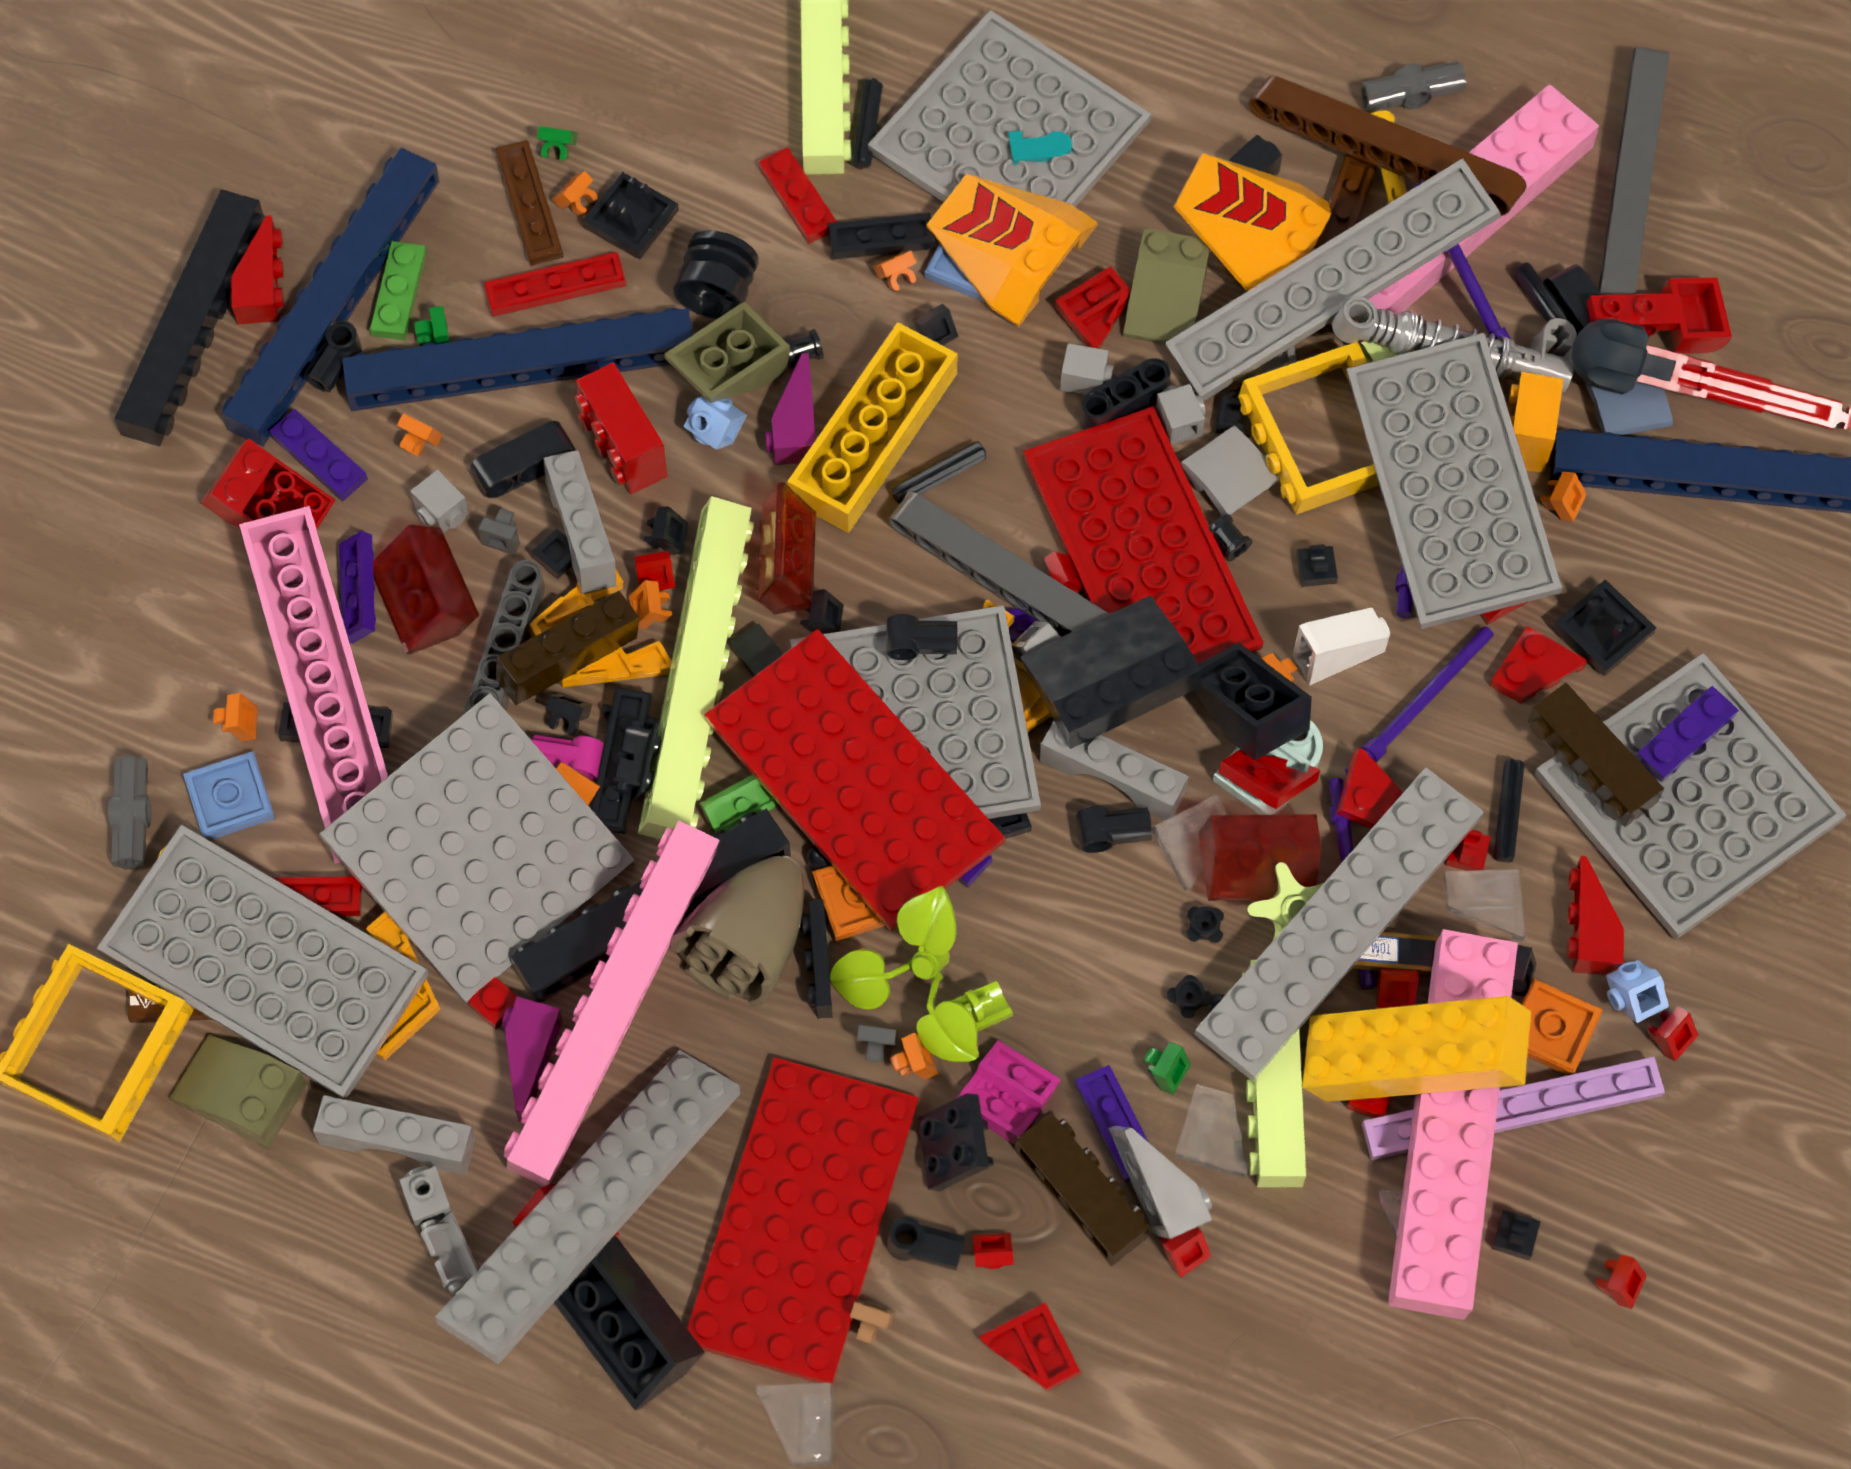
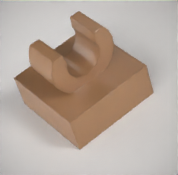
M860 1299L854 1302L850 1317L862 1321L856 1339L870 1344L874 1342L878 1326L885 1329L891 1327L896 1311Z

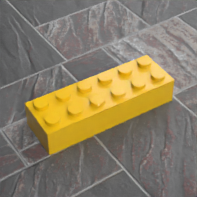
M897 322L787 481L788 501L849 534L956 377L958 353Z
M1509 996L1310 1016L1302 1088L1326 1102L1525 1085L1531 1011Z

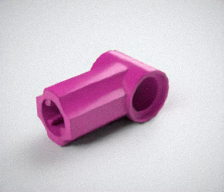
M534 735L533 739H531L555 768L562 761L590 780L597 781L604 747L603 742L588 736H577L571 741Z

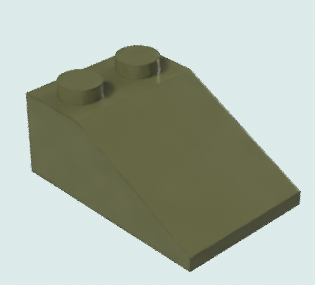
M1144 228L1123 337L1165 344V342L1196 324L1210 256V248L1201 238Z
M743 302L666 352L664 358L712 403L760 389L786 372L790 345L754 310Z
M208 1035L169 1099L268 1150L307 1085L299 1070L267 1054Z

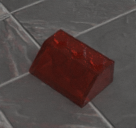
M779 482L762 504V519L759 520L761 546L757 554L760 569L759 582L756 585V595L758 601L774 615L811 608L815 565L816 511L785 482Z
M408 525L373 560L374 581L406 654L416 653L459 636L480 616L441 527Z
M1317 814L1210 815L1198 832L1208 901L1268 900L1273 898L1278 891L1275 866L1279 862H1283L1288 866L1294 879L1301 886L1312 887L1317 885L1322 850Z

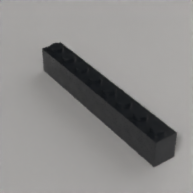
M223 189L220 190L114 418L121 436L160 447L165 435H170L174 426L176 410L178 406H183L188 394L187 386L191 378L196 377L200 370L201 356L204 349L209 348L213 342L215 325L218 319L221 320L225 316L227 299L232 291L231 277L266 217L263 214L258 199Z
M767 808L759 813L751 812L745 815L738 825L728 831L720 830L712 835V837L720 840L715 856L683 919L687 918L720 884L739 871L774 856L791 857L790 842ZM642 881L632 887L630 885L621 887L608 901L601 905L593 904L587 907L577 919L568 924L563 922L554 926L546 937L537 942H527L516 950L515 955L511 956L514 970L535 1002L542 1003L593 973L600 960L607 963L610 957L606 954L607 946L617 927L624 930L627 924L623 921L624 912L633 894L641 896L643 889L639 887Z

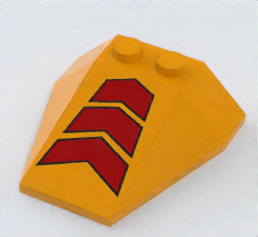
M1205 153L1198 159L1173 206L1247 291L1311 253L1331 215L1329 202L1300 183Z
M966 174L927 223V228L990 309L1019 327L1039 302L1040 290L1073 247L1077 250L1080 249L1097 227L1098 222L1069 203Z

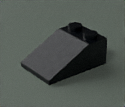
M1239 642L1198 664L1201 669V687L1194 690V692L1228 739L1252 759L1257 760L1310 730L1312 697Z

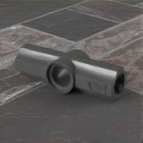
M1458 61L1423 68L1420 64H1409L1400 68L1395 75L1362 82L1360 88L1362 102L1365 110H1368V112L1403 104L1407 109H1417L1428 104L1434 97L1465 91V71L1462 63Z
M122 756L120 759L115 760L113 797L109 798L108 803L109 824L112 829L111 863L113 867H119L124 870H135L145 866L146 828H150L151 804L147 795L148 762L146 759L136 756Z

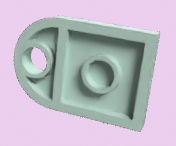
M1310 720V730L1306 732L1307 737L1304 740H1291L1266 755L1288 759L1286 767L1307 772L1309 766L1317 768L1323 751L1322 736L1316 725ZM1237 747L1233 753L1238 751L1240 748ZM1219 769L1213 776L1215 783L1270 823L1288 803L1286 802L1279 808L1274 809L1219 774Z

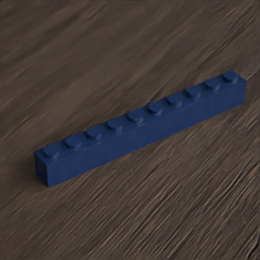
M400 147L394 158L390 157L387 160L382 176L377 183L371 184L360 209H355L352 212L347 228L342 235H338L334 239L330 253L325 261L317 264L313 272V279L307 288H302L299 291L294 307L288 315H284L280 319L277 332L270 342L267 341L262 346L259 359L254 367L246 370L235 395L228 397L225 401L222 415L228 431L245 439L249 438L254 443L264 447L270 438L269 430L282 420L307 382L303 374L325 342L327 328L336 321H347L386 263L391 242H400L439 183L436 163Z
M668 308L663 312L650 314L634 313L628 317L616 319L599 318L594 322L581 324L565 323L559 327L547 329L530 328L525 332L512 334L496 333L490 337L477 339L461 338L456 342L443 344L427 343L421 347L408 349L392 348L381 353H357L352 357L342 358L346 393L351 411L577 379L612 362L615 363L620 372L666 366L671 364L664 358L665 353L691 337L693 332L689 308Z
M1578 429L1557 430L1551 451L1550 481L1559 480L1562 472L1576 473L1583 487L1851 513V457H1828L1822 453L1811 455L1796 454L1789 450L1766 451L1758 450L1752 446L1740 448L1725 447L1718 443L1695 444L1687 443L1681 439L1670 441L1655 440L1648 436L1625 437L1617 436L1611 432L1599 434L1584 433Z

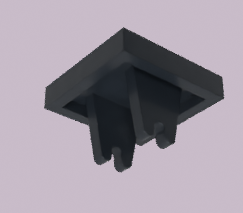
M622 171L583 219L584 228L634 257L641 259L677 214L679 207L677 202Z
M1606 579L1555 621L1553 629L1603 676H1606L1650 638L1657 628Z
M966 1093L918 1117L928 1190L941 1191L994 1165L993 1157L987 1156L984 1130L989 1128L988 1122L982 1120L979 1095Z

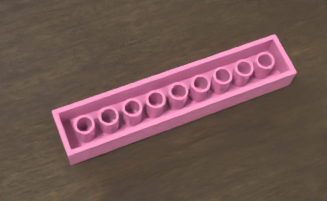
M1550 84L1469 152L1519 173L1526 181L1527 188L1508 214L1502 215L1499 219L1459 243L1465 257L1477 249L1594 146L1599 125ZM1447 251L1368 300L1374 304L1377 310L1380 308L1384 309L1385 312L1388 310L1392 311L1393 314H1400L1455 268ZM1364 340L1358 341L1359 346H1361V342Z
M308 506L239 524L324 828L326 829L383 782L388 775L311 509ZM331 850L334 863H340L341 861Z
M680 820L674 830L667 827L658 845L659 849L656 853L660 857L658 862L656 863L651 860L642 876V882L639 887L643 889L641 896L633 894L624 912L623 921L627 923L624 930L617 927L614 931L606 952L610 957L607 963L601 960L598 963L590 980L589 987L593 991L590 997L582 995L573 1013L572 1021L576 1022L573 1031L566 1028L563 1032L555 1053L559 1058L555 1065L547 1064L539 1080L538 1089L542 1090L539 1098L531 1097L521 1116V1123L525 1124L521 1134L514 1131L505 1147L503 1157L507 1158L508 1170L542 1187L551 1184L671 944V940L677 932L715 856L720 840Z
M1443 929L1435 943L1428 1004L1499 996L1511 997L1518 943ZM1500 1087L1415 1095L1388 1306L1465 1320L1473 1310Z

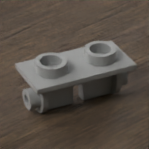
M450 1212L437 1224L434 1219L424 1222L421 1225L422 1232L420 1236L424 1239L431 1257L439 1256L440 1258L434 1264L443 1282L444 1290H449L451 1295H455L478 1271V1267L454 1213Z

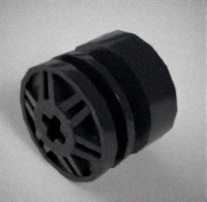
M703 230L694 233L688 243V250L684 255V264L679 269L673 287L674 296L680 304L689 308L690 311L704 317L718 319L736 306L746 302L749 293L748 286L753 281L754 272L759 264L758 254L747 242L729 233L716 230Z

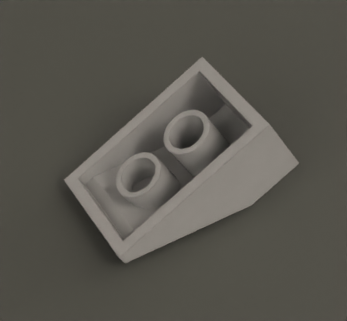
M1123 1126L1109 1128L1154 1235L1171 1239L1212 1220L1208 1211L1212 1209V1203L1203 1187L1198 1188V1185L1134 1129Z

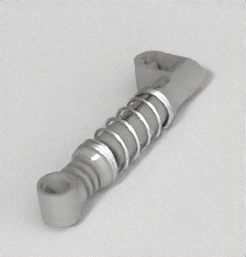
M1358 296L1350 298L1336 314L1332 322V329L1340 340L1346 343L1369 340L1371 343L1377 342L1383 346L1386 344L1393 353L1398 355L1409 353L1412 349L1417 351L1478 335L1476 329H1473L1470 333L1459 330L1458 324L1453 328L1444 326L1440 319L1436 323L1425 321L1422 314L1418 317L1417 313L1412 311L1393 314L1392 311L1387 310L1385 312L1384 309L1380 308L1377 310L1370 300ZM1560 318L1550 320L1533 338L1531 348L1516 345L1514 340L1508 337L1501 336L1495 339L1493 333L1486 337L1499 381L1505 378L1519 381L1521 372L1562 378L1564 379L1562 393L1567 390L1574 370L1572 345L1577 337L1573 325L1568 321ZM1552 347H1555L1551 354L1547 353Z

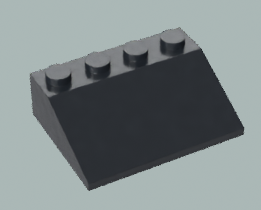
M1151 596L1021 656L1023 665L1070 749L1201 687V669L1182 636Z

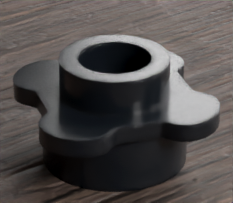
M1204 906L1200 908L1192 907L1188 910L1187 917L1190 920V928L1187 930L1186 936L1190 941L1197 942L1201 939L1209 940L1211 943H1218L1222 940L1223 932L1220 930V924L1224 919V914L1220 909ZM1206 922L1209 926L1204 928L1201 924Z
M1193 975L1185 976L1177 984L1176 988L1172 987L1167 992L1168 1001L1175 1003L1179 1007L1184 1018H1193L1200 1007L1210 1004L1211 993L1205 991L1202 983ZM1191 994L1193 998L1189 1000L1186 998V995Z

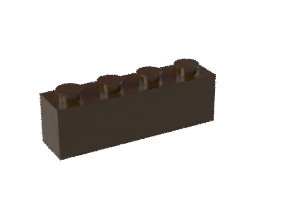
M617 591L497 657L496 680L513 703L518 705L637 639L639 616L622 593Z
M1566 682L1533 706L1528 722L1534 735L1540 740H1545L1552 747L1557 760L1563 766H1569L1578 776L1581 786L1588 793L1596 795L1603 803V808L1610 818L1618 820L1624 827H1627L1659 802L1664 787Z
M1051 1112L1016 1139L1015 1152L1110 1266H1113L1147 1239L1149 1230L1147 1224H1149V1221L1138 1206L1134 1205L1131 1207L1122 1197L1124 1191L1120 1184L1112 1176L1106 1178L1098 1168L1100 1163L1094 1153L1087 1147L1082 1149L1074 1140L1076 1134L1072 1127L1064 1119L1058 1121Z

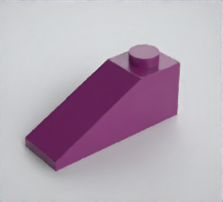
M809 353L801 354L772 416V431H766L767 452H774L775 465L800 463L816 441Z
M517 996L513 1008L508 1007L505 1011L502 1028L505 1029L515 1111L518 1121L521 1122V1116L530 1098H536L539 1090V1080L549 1062L563 1019L559 1008Z

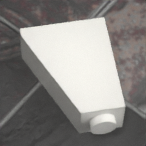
M1372 607L1306 622L1299 625L1293 658L1310 686L1384 653L1390 637V630L1386 621L1382 617L1378 618Z

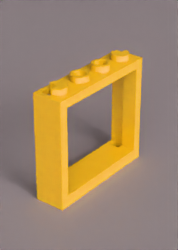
M1358 342L1243 381L1238 395L1242 405L1240 410L1243 415H1248L1252 423L1253 437L1258 445L1262 444L1267 454L1266 462L1268 468L1273 475H1279L1283 499L1287 498L1296 515L1379 486L1374 465L1372 464L1307 487L1262 395L1338 368H1342L1349 382L1347 369L1368 363Z
M68 944L60 959H54L51 967L52 974L46 984L41 985L35 992L32 1001L33 1007L28 1016L18 1022L13 1034L14 1040L8 1051H4L0 1055V1083L120 1143L194 1009L185 1000ZM82 968L164 1007L162 1014L102 1120L19 1079Z

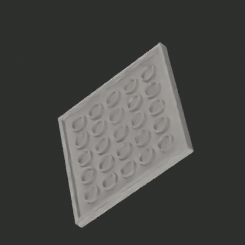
M990 10L869 142L868 150L873 153L874 157L942 202H945L964 176L970 174L1066 202L1076 207L1151 122L1152 114ZM1022 131L1023 138L1044 137L1054 131L1064 132L1073 142L1072 152L1060 157H1053L1049 162L1018 161V165L1013 166L1008 132Z
M1004 606L919 619V621H957V655L919 654L918 657L911 660L891 659L886 655L887 624L823 634L988 819L1041 810ZM806 637L790 639L791 648Z
M1704 653L1603 722L1627 749L1636 756L1639 750L1711 686L1716 688L1739 710L1737 715L1668 778L1662 783L1657 780L1664 787L1659 802L1627 827H1624L1618 820L1610 818L1603 808V803L1594 793H1588L1581 786L1578 776L1569 766H1563L1556 756L1543 763L1535 771L1536 777L1675 940L1840 824L1847 816Z
M491 693L319 834V837L465 1005L494 977L498 978L513 965L511 956L515 955L516 950L520 946L530 941L537 942L546 937L554 926L565 921L634 862V858Z

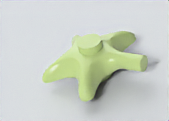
M1279 862L1275 866L1278 880V891L1275 896L1268 900L1253 902L1247 907L1249 915L1265 917L1272 921L1275 928L1273 941L1324 884L1321 883L1312 887L1301 886L1294 879L1288 866L1283 862Z

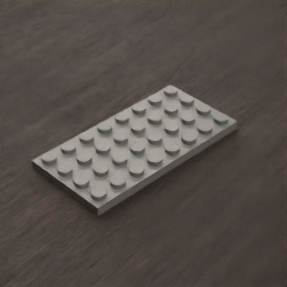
M1485 333L1348 368V379L1421 629L1562 593L1560 579Z
M183 825L176 831L97 947L101 953L162 990L185 1000L192 1008L283 1063L299 1070L303 1075L347 1100L429 975L428 970Z

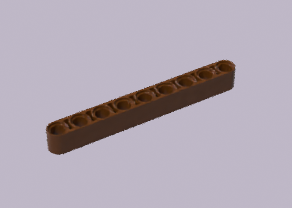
M1269 76L1249 100L1251 111L1264 121L1417 183L1432 178L1463 158L1500 211L1501 216L1509 213L1527 188L1524 178L1514 170L1277 76Z

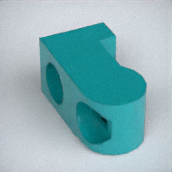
M1022 131L1008 132L1013 166L1018 165V161L1049 162L1053 157H1060L1072 152L1073 142L1064 132L1054 131L1044 137L1023 138Z

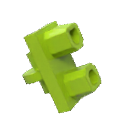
M997 981L974 991L971 989L965 992L963 996L951 1000L961 1003L968 1008L975 1019L978 1032L1013 1017V1012L1005 1000Z

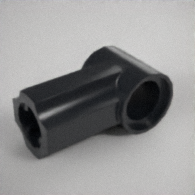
M341 320L332 323L327 328L325 342L303 374L304 379L314 388L322 392H331L344 372L342 358L352 357L362 352V345L353 324ZM343 339H350L345 345H337Z
M908 614L890 616L887 619L886 655L895 660H911L918 657L919 654L957 655V621H919L917 617Z
M1098 806L1082 809L1076 814L1080 844L1083 852L1099 853L1111 849L1115 844L1152 840L1151 817L1148 807L1108 811L1107 808Z
M904 1216L892 1223L887 1238V1249L893 1258L901 1261L914 1259L956 1271L965 1236L924 1226L916 1219ZM907 1232L914 1237L915 1242L910 1245H902L896 1240L895 1236L898 1233Z

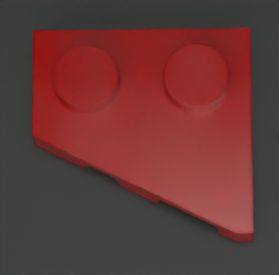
M1110 266L1055 300V308L1087 347L1100 349L1129 301L1131 289Z
M1527 626L1491 680L1490 686L1522 704L1533 698L1538 691L1547 690L1559 683L1560 679L1575 671L1577 673L1582 671L1586 666L1587 659Z
M1361 748L1353 753L1336 814L1372 829L1403 792L1369 754Z
M1239 749L1221 761L1218 773L1259 798L1265 804L1277 809L1316 783L1319 778L1320 769L1309 766L1308 771L1304 772L1286 767L1288 759L1277 756L1264 755L1254 760Z
M1046 1302L979 1336L985 1346L1047 1392L1082 1374Z

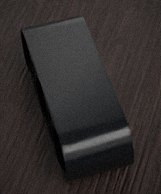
M1575 264L1545 278L1544 283L1579 331L1591 323L1587 301L1591 295L1601 294L1581 266Z
M1151 358L1088 392L1081 400V428L1086 430L1145 410L1156 404L1157 394L1169 387L1171 376L1169 365L1159 358ZM1156 378L1159 379L1160 382H1151L1148 379ZM1127 394L1130 395L1131 398L1123 399L1118 395ZM1097 410L1102 412L1103 414L1093 415L1089 412Z
M551 421L481 454L473 460L470 469L487 498L492 499L505 495L544 476L545 457L576 451L561 423Z

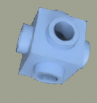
M704 396L695 398L688 407L687 414L689 416L684 428L693 433V437L698 442L710 445L717 450L734 443L747 414L732 405L730 398L710 403Z
M1641 961L1627 962L1621 965L1618 970L1606 975L1610 988L1607 991V996L1612 1007L1616 1011H1622L1638 1023L1669 1007L1661 975L1656 969L1649 968Z

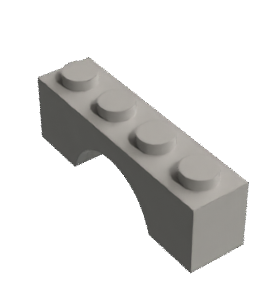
M576 450L545 457V483L553 508L559 511L564 525L572 566L581 594L616 586L615 559L579 451Z
M1053 721L1041 743L1040 762L1071 777L1077 774H1086L1103 779L1125 792L1133 800L1137 808L1148 807L1151 815L1168 823L1172 821L1186 794L1189 776L1102 735L1070 749L1055 721Z
M324 1095L313 1129L319 1145L355 1153L362 1149L391 1151L418 1160L429 1168L436 1166L437 1170L467 1175L476 1142L473 1129L469 1125Z

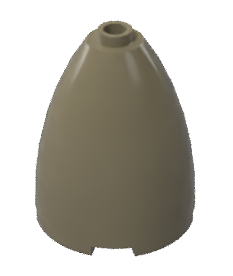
M774 856L757 862L720 884L690 913L673 936L671 949L673 952L680 953L685 960L687 966L684 971L705 989L728 1001H731L734 995L748 1000L752 1006H758L766 1002L784 972L799 932L803 912L804 884L803 874L798 862L789 856Z

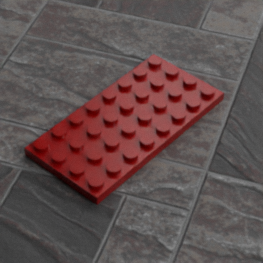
M1154 406L1023 451L1024 461L1063 548L1071 559L1088 601L1107 613L1112 614L1151 596L1182 636L1198 664L1238 642L1252 653L1263 649L1264 642L1216 539L1208 529L1209 524Z
M819 629L815 630L704 714L705 721L890 932L898 927V913L906 902L939 886H943L945 889L1005 843L1003 834Z
M774 1057L687 1327L704 1351L833 1387L853 1321L850 1315L854 1302L859 1300L918 1107L919 1097Z

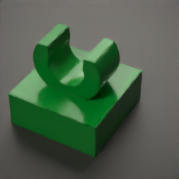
M539 126L537 139L547 141L541 149L542 157L549 158L551 148L557 146L561 151L560 160L566 161L569 157V149L566 144L576 145L578 132Z
M443 306L429 308L431 321L421 320L414 323L419 346L434 342L437 344L450 343Z
M1172 1042L1168 1043L1163 1053L1157 1049L1149 1048L1143 1059L1144 1063L1150 1065L1148 1071L1154 1076L1160 1090L1172 1095L1175 1094L1191 1066V1062L1183 1047Z

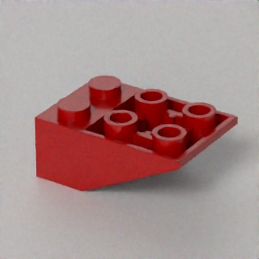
M248 438L236 449L200 504L239 529V524L310 506L317 530L336 500Z

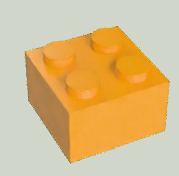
M1521 372L1518 385L1511 384L1506 405L1527 471L1545 472L1556 436L1564 381L1562 378Z

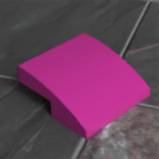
M998 1040L980 1062L975 1075L957 1098L966 1093L979 1095L982 1120L988 1122L990 1130L1015 1145L1016 1139L1034 1124L1059 1086L1061 1079Z

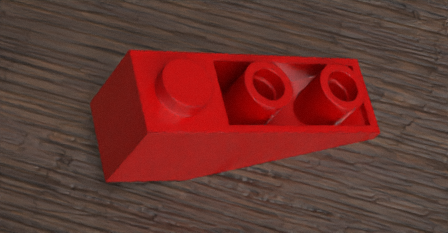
M266 215L231 277L232 309L237 325L279 322V308H284L285 305L283 288L278 287V278H284L282 257L277 256V249L283 248V236L281 228H275L272 215Z
M1581 856L1576 868H1571L1569 872L1568 888L1569 890H1574V903H1569L1567 920L1569 925H1574L1573 937H1569L1567 942V959L1573 960L1572 973L1608 975L1618 970L1624 964V927L1587 856Z

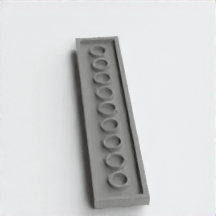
M1462 158L1165 342L1166 347L1197 395H1200L1202 400L1205 401L1331 323L1350 298L1358 296L1369 299L1499 219L1501 217L1500 211Z
M1425 768L1196 1028L1194 1035L1250 1080L1254 1081L1479 822L1484 811L1428 768Z
M679 1050L436 1315L437 1325L499 1364L740 1095V1085Z

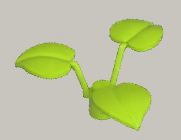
M939 886L910 899L901 907L898 913L897 925L901 936L907 943L919 945L918 952L912 957V960L892 971L885 972V962L879 953L868 949H858L847 953L836 962L831 970L830 980L834 988L850 1004L860 1009L871 1010L880 1007L890 995V986L886 979H891L907 970H912L919 978L932 979L927 1002V1010L930 1014L923 1016L917 1022L919 1039L930 1053L941 1059L952 1062H968L979 1057L978 1030L973 1015L967 1007L955 1001H943L936 1008L934 1005L939 982L943 979L940 971L949 963V950L953 947L957 934L955 914L945 888Z

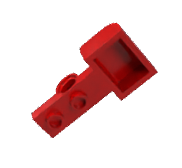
M1718 277L1669 278L1661 290V294L1591 295L1587 301L1591 322L1600 319H1617L1643 326L1648 337H1651L1657 331H1670L1674 351L1681 354L1715 352L1724 348L1732 338Z

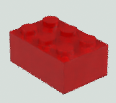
M612 362L577 379L578 394L574 398L580 409V412L577 413L579 421L586 432L591 430L596 437L593 441L601 458L608 457L613 465L610 467V471L619 486L624 484L629 494L632 495L668 477L664 443L615 363Z

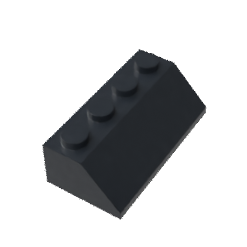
M616 1235L608 1241L554 1302L635 1411L642 1408L685 1376L705 1353Z

